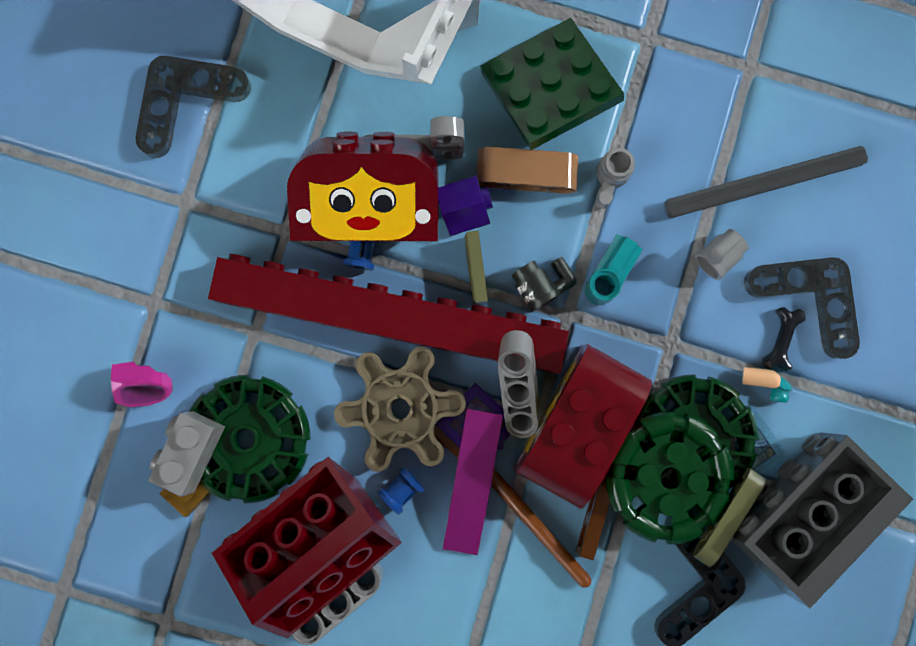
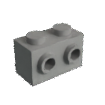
M194 411L180 412L179 416H174L165 432L168 439L163 450L159 449L152 458L149 466L152 473L148 481L181 497L195 492L225 426Z

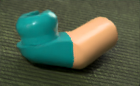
M744 367L743 385L771 389L770 399L773 402L787 403L789 401V391H792V387L782 376L773 370Z

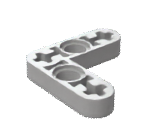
M453 116L432 118L430 120V135H395V137H407L422 142L431 150L436 160L463 158L464 120L462 118ZM373 134L365 135L363 137H373Z

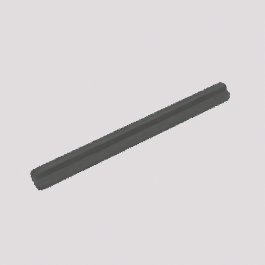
M858 146L669 198L664 202L666 214L669 218H675L859 167L868 162L866 149L863 146Z

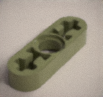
M751 468L744 471L741 477L742 481L740 483L737 481L729 494H732V497L724 515L715 526L711 524L708 526L694 549L693 557L708 567L713 566L720 558L765 485L766 478Z

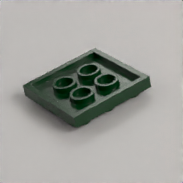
M572 18L480 65L482 75L530 150L543 145L624 101V92Z

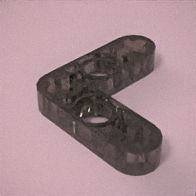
M159 56L150 63L147 72L135 136L137 147L152 158L165 156L172 145L181 94L240 102L245 100L251 92V82L242 69L234 66L172 56ZM167 66H169L174 74L173 76L169 75L166 77L164 85V80L159 75V72H165ZM198 71H206L209 74L208 83L203 87H194L191 83L192 76ZM219 73L218 77L222 82L232 83L234 77H237L242 87L238 86L234 92H231L227 85L217 82V74ZM163 85H164L169 91H171V93H167L166 91H163ZM157 99H166L169 103L167 112L161 116L153 115L151 111L153 102ZM149 121L159 124L156 128V135L161 139L160 144L155 143L153 149L146 143L147 138H153L155 133V127Z
M830 257L767 264L755 267L747 272L744 278V287L749 295L755 298L815 292L821 343L824 352L833 359H847L857 353L860 339L850 270L844 260ZM792 268H798L804 273L805 282L800 288L794 287L789 283L788 273ZM831 268V270L838 272V277L831 280V278L824 276V271ZM761 273L763 278L778 276L779 283L764 286V291H762L760 285H755L754 279L760 277ZM841 288V292L826 295L825 290ZM832 299H838L844 306V313L840 318H834L828 313V303ZM846 323L845 328L831 329L830 324ZM839 334L841 339H847L848 346L843 347L842 351L841 348L834 347V340L839 339Z

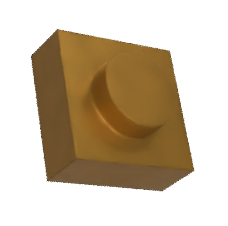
M198 484L195 492L183 497L166 489H163L159 494L186 518L190 516L210 492Z

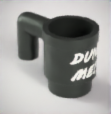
M563 257L551 263V266L560 278L553 283L545 270L540 268L535 260L511 275L516 282V289L531 313L576 285L577 279Z

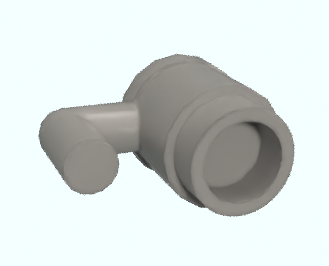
M611 149L601 158L597 165L596 174L602 185L595 203L600 209H605L613 200L614 189L626 184L634 171V158L626 149Z
M728 229L724 234H719L704 249L700 250L695 255V258L700 267L710 277L719 281L743 258V254L749 249V246L738 232Z

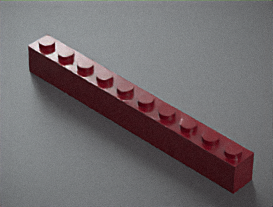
M230 253L228 259L217 257L208 299L214 302L497 362L502 337L509 331H523L532 338L536 370L561 374L569 331L561 329L562 323L541 319L540 325L526 322L527 316L512 312H506L505 317L491 315V308L479 305H472L471 310L457 308V301L437 297L436 303L422 300L423 294L408 290H402V295L400 296L388 293L389 287L375 283H368L367 288L353 286V279L333 275L332 281L319 278V272L299 268L297 274L284 271L285 265L271 261H264L263 266L250 264L251 258Z

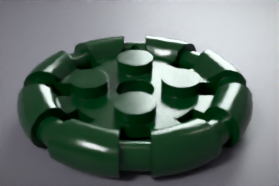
M249 374L222 379L214 383L215 387L208 393L202 392L189 410V412L194 411L225 426L211 456L220 467L213 472L207 464L199 484L211 494L229 502L231 499H240L246 504L271 499L279 494L278 490L286 484L291 485L306 464L309 455L305 453L307 440H311L307 415L303 407H298L292 399L293 393L282 384L270 378L262 376L261 379L250 378ZM248 392L258 393L257 404L245 403ZM224 399L229 407L219 413L215 405ZM278 406L287 415L279 422L271 412ZM244 428L251 430L255 436L254 445L250 449H243L237 443V434ZM283 437L293 438L291 451L281 450L284 443ZM272 464L278 473L269 479L262 470ZM235 473L246 475L245 486L235 484Z
M689 374L668 379L660 384L661 388L655 393L649 392L645 404L634 422L635 427L638 425L637 421L646 416L667 412L662 405L671 398L678 407L670 412H674L675 416L681 417L689 414L704 421L718 433L716 436L717 440L721 445L725 444L728 450L731 445V436L741 438L740 450H729L734 468V480H730L729 489L737 481L739 483L742 481L741 477L746 469L753 468L757 454H754L755 440H759L757 422L750 406L743 404L739 399L740 393L733 387L717 378L708 376L707 379L696 378L695 374ZM695 392L705 393V404L694 403ZM727 406L734 414L728 421L721 413ZM673 430L670 434V441L678 442L680 431ZM647 437L639 442L642 450L652 444ZM704 445L695 450L700 458L709 453ZM669 467L662 472L661 483L664 487H670L676 482L677 474L674 468ZM707 476L709 479L707 490L714 491L715 477Z
M660 412L638 420V425L629 431L610 466L609 476H606V489L610 504L614 512H619L623 517L622 523L631 532L645 540L654 543L657 539L665 540L667 544H681L692 541L702 536V530L710 524L715 526L726 512L732 494H729L730 480H734L731 455L725 444L721 445L717 440L716 436L718 433L704 421L689 414H685L683 417L675 416L674 412ZM673 430L680 431L678 442L670 441V434ZM647 437L652 444L642 450L639 442ZM704 445L709 453L700 458L695 450ZM626 465H635L634 479L624 478ZM672 467L677 474L676 482L670 487H664L661 483V474L665 469ZM707 476L715 477L714 491L707 490L709 487ZM637 496L643 504L635 510L631 502ZM696 505L701 513L692 519L686 511ZM659 513L668 516L666 525H659Z

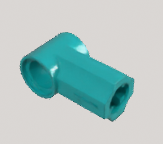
M616 234L592 276L585 284L584 292L586 298L595 305H605L611 302L620 293L625 279L643 249L630 238ZM602 279L609 283L611 292L608 296L600 295L596 291L594 285L596 280Z

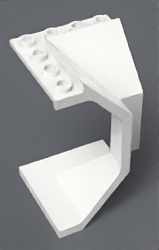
M232 0L276 32L360 72L432 84L457 31L478 25L479 4L481 0H435L388 29L379 32L313 0Z

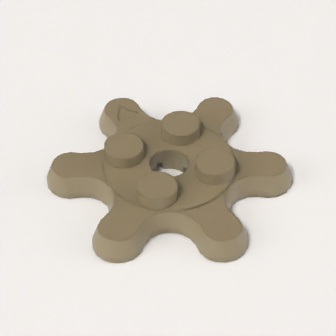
M420 346L414 348L410 352L405 366L398 370L386 368L380 357L372 352H365L357 358L356 370L365 381V393L357 401H344L338 404L334 410V418L338 425L342 427L361 426L369 432L371 443L364 459L367 467L372 471L379 472L388 468L394 452L401 448L413 450L418 456L419 461L426 466L438 465L443 460L444 449L434 436V426L442 417H456L463 413L466 408V400L463 394L457 390L439 392L431 387L428 375L434 366L435 358L433 352L427 347ZM399 398L406 400L411 407L408 416L404 419L396 418L391 410L393 402Z

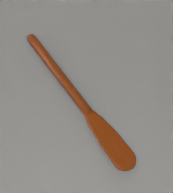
M434 426L435 438L458 459L460 449L438 427ZM494 469L491 487L578 585L583 588L589 587L592 582L590 575Z

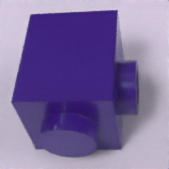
M477 176L439 187L438 201L450 236L491 224L487 210L493 208L488 188H480Z

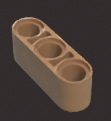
M482 147L477 152L476 176L480 187L564 194L575 193L577 191L579 156L568 152Z

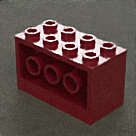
M327 457L323 461L314 464L308 473L297 483L285 488L280 496L268 507L256 512L252 516L251 521L239 531L227 536L223 540L222 545L211 554L251 624L288 639L402 542L358 479L330 457Z

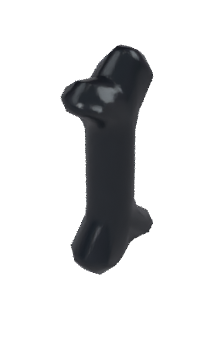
M785 307L776 309L781 326L774 348L771 353L762 358V363L766 369L779 367L783 371H788L793 366L789 362L787 352L795 328L806 320V315L801 309L791 312Z

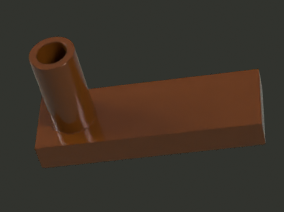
M635 465L625 466L624 478L634 479ZM610 468L588 503L575 549L580 557L593 561L610 504L606 489V476H609Z

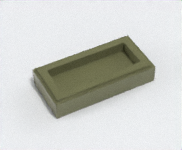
M479 230L466 232L464 240L472 301L475 305H485L488 303Z

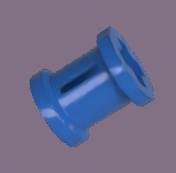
M350 241L348 256L346 259H343L342 264L355 269L374 271V264L371 262L375 242L378 241ZM363 243L362 253H361V257H360L359 255H360L361 244Z
M404 467L399 470L400 475L386 489L381 488L377 491L380 498L398 515L403 512L402 507L417 492L422 493L425 490L422 484Z

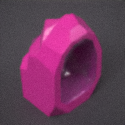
M134 361L112 364L111 366L112 394L114 402L126 407L149 406L162 402L173 391L172 379L167 373L157 372L150 366H137Z

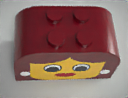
M352 131L338 132L336 134L337 137L321 138L307 146L289 175L287 199L290 241H438L439 168L434 154L425 144L418 140L407 137H395L393 132H375L373 137H358V133Z
M589 344L581 345L539 419L537 431L529 437L513 466V470L582 509L597 491L643 408L651 390L652 380Z

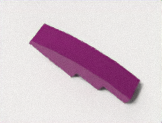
M472 409L466 410L443 543L444 550L478 555L503 418L501 414Z

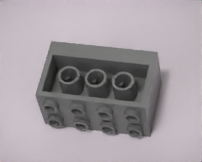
M820 432L807 438L801 446L803 451L794 460H787L778 469L777 474L779 476L770 486L768 484L764 485L731 539L785 594L808 608H811L913 500L848 435Z

